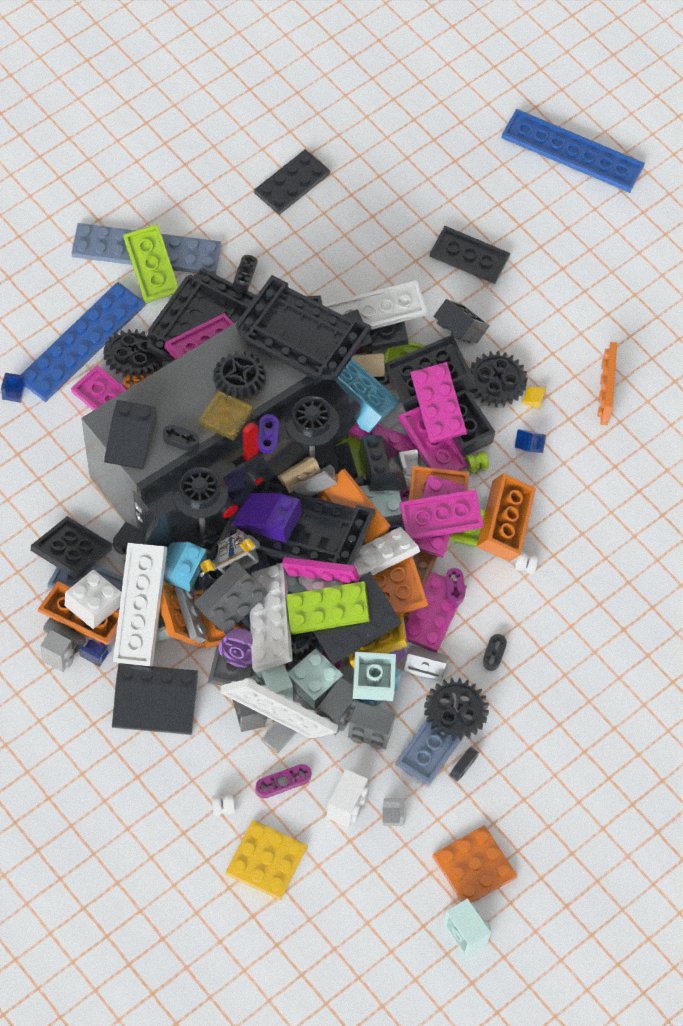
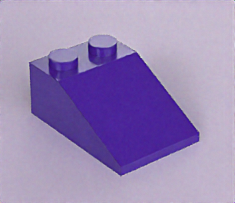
M249 493L233 522V526L286 543L302 514L300 499L278 493Z

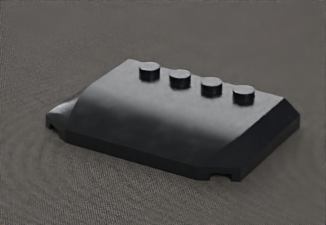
M204 268L200 269L199 273L193 276L191 274L186 276L148 329L147 351L170 363L173 362L175 358L164 348L165 342L223 313L233 323L238 322L257 295L249 291H236L232 287L233 283Z
M271 275L236 323V329L248 345L313 379L336 381L371 331V325L355 317L351 320L289 288L287 282Z
M266 482L261 493L285 494L300 499L302 514L286 543L244 529L243 532L246 535H251L259 541L260 547L256 549L257 553L279 559L289 557L354 565L375 517V509L360 505L352 508L295 492L289 493L285 490L284 485Z

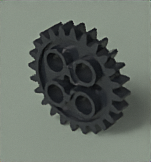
M128 329L127 333L121 330L120 335L114 333V337L110 336L109 341L105 342L103 359L106 360V365H110V370L116 369V375L121 372L123 378L126 375H129L130 379L133 376L139 379L140 375L147 378V373L152 375L154 371H158L159 367H162L164 360L147 351L148 335H145V331L140 334L138 329L134 333L130 329Z
M490 351L489 356L483 353L482 359L476 357V362H472L471 368H469L476 388L470 391L471 393H476L475 399L481 397V403L488 401V406L493 402L495 407H498L499 403L505 407L506 402L512 405L513 399L518 401L519 396H523L528 380L526 377L527 371H523L524 365H519V359L513 361L514 355L508 358L506 357L507 352L502 356L499 351L496 352V355H493Z
M460 677L457 682H454V679L451 678L450 683L443 679L442 686L436 683L435 689L431 688L430 695L426 696V701H428L424 703V708H426L424 715L428 716L426 722H433L430 729L438 728L436 734L439 735L443 732L444 739L448 735H451L452 741H454L455 736H458L460 741H462L463 735L470 739L471 732L477 735V728L482 730L484 726L482 723L487 722V717L485 716L489 714V710H487L489 703L484 702L486 695L480 696L482 689L475 690V683L469 686L468 679L465 683H462ZM452 693L456 694V707L457 710H459L458 718L460 721V725L457 724L456 709L453 708L454 697ZM466 696L469 698V700L463 701L460 699V697ZM443 698L448 699L449 703H442L440 700ZM470 715L472 719L468 720L465 719L463 716ZM450 717L453 721L447 722L443 718Z

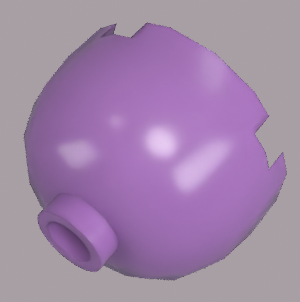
M235 628L228 631L219 643L218 648L221 656L224 654L228 658L227 662L237 667L245 668L252 664L251 645L253 639L251 632L243 628Z

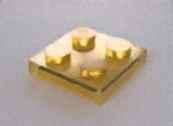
M218 391L199 419V425L234 441L253 412V407Z

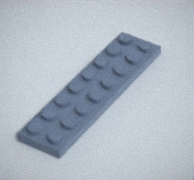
M77 223L71 255L75 258L132 265L123 235L136 230ZM161 234L173 270L199 273V270L204 268L214 274L217 273L221 241Z

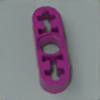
M300 764L261 778L256 782V794L260 798H269L305 785L311 779V769L305 764ZM299 771L306 773L305 778L298 776ZM286 777L289 779V783L286 786H281L278 783V779ZM264 784L266 787H268V791L265 792L263 789L260 790L261 785Z

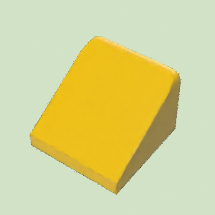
M528 387L522 403L539 409L545 396L546 388Z

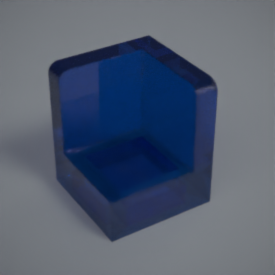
M5 372L1 385L2 400L21 403L25 389L24 376Z
M518 429L515 448L528 452L543 453L546 434Z
M89 640L85 647L81 645L79 648V654L82 658L99 667L110 653V644L106 645L102 642L98 644L93 640Z

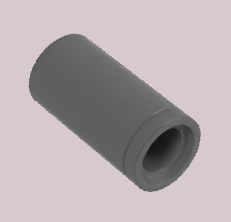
M51 617L43 627L46 633L52 630L71 640L73 654L77 653L85 644L86 638L75 629Z

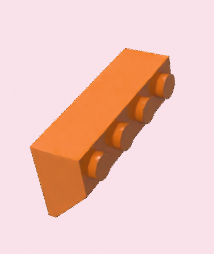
M345 469L336 475L338 484L319 493L318 499L352 508L360 505L375 509V517L362 546L387 534L390 524Z
M57 581L38 608V612L106 645L116 642L119 610L114 611L92 629L65 606V592L71 587Z

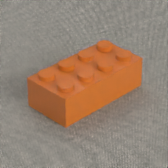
M505 473L494 479L484 513L483 528L480 530L476 547L509 562L520 556L536 488Z

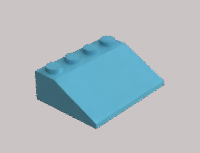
M352 358L336 380L349 397L359 402L361 412L357 423L362 430L368 433L378 426L401 402Z

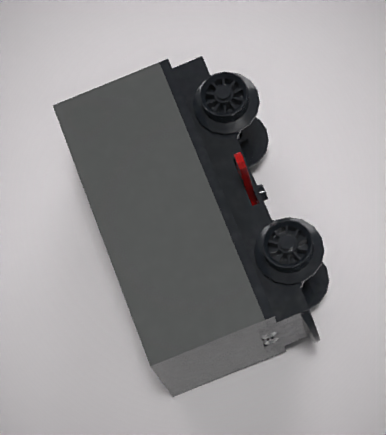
M236 323L81 418L89 476L122 518L144 533L145 545L163 546L168 549L170 543L189 542L193 544L212 539L217 543L226 525L225 518L235 514L237 509L244 504L249 493H261L267 481L278 483V476L305 458L314 457L320 470L331 465L334 467L336 474L338 471V458L333 448L348 437V432L360 416L361 407L359 402L349 397L336 381L313 379L248 345L237 331ZM236 351L240 355L244 351L246 356L253 354L254 358H259L260 363H263L266 371V383L263 385L262 391H259L257 396L252 395L251 400L245 397L243 402L241 398H237L235 402L233 397L227 399L225 394L221 395L219 390H216L215 383L213 382V370L216 368L217 362H221L222 356L227 358L228 353L232 356L235 355ZM117 400L156 407L157 422L144 469L104 463L112 416ZM267 414L274 415L279 421L277 447L272 453H263L258 449L259 421L261 417ZM168 425H176L193 431L199 437V447L190 452L168 445L163 440V429ZM266 425V426H265L266 428H269V429L272 428L271 425ZM172 432L171 435L168 434V437H172V435H175V433ZM190 439V441H187V443L190 444L191 441H194L193 439ZM264 443L265 446H270L269 443Z

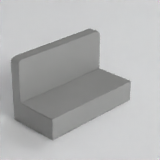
M329 465L321 469V473L293 486L294 491L311 497L338 484L334 467Z
M410 646L403 671L442 681L448 655Z

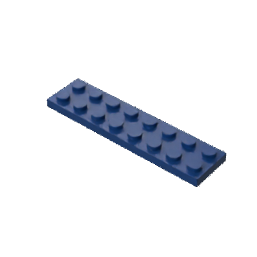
M519 109L515 110L501 137L504 140L629 193L645 165L644 162Z
M115 283L18 376V382L44 402H47L105 346V342L109 341L110 336L114 337V333H118L145 307V302L121 283Z

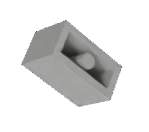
M50 630L40 645L42 660L44 663L64 672L66 667L69 668L74 661L72 642L68 638Z

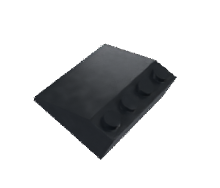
M452 335L384 364L405 412L420 407L410 372L447 362L455 393L466 388L468 391L476 388L473 375Z
M371 572L361 576L359 582L364 581L366 583L370 621L313 631L332 664L402 624Z
M118 663L112 728L192 735L198 670Z

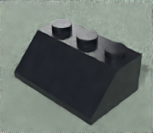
M381 435L362 436L359 455L369 491L407 490L397 450Z

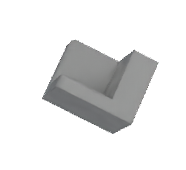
M384 798L382 807L383 826H403V798Z

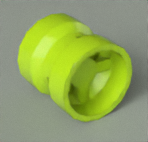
M485 451L478 452L477 455L470 454L465 456V461L468 464L467 469L470 474L477 472L479 469H489V460Z

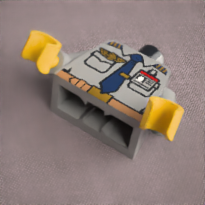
M233 529L230 531V537L219 543L215 559L212 561L207 559L200 563V566L204 573L216 569L224 573L237 561L246 569L259 562L256 549L260 547V543L253 536L246 535L238 529Z

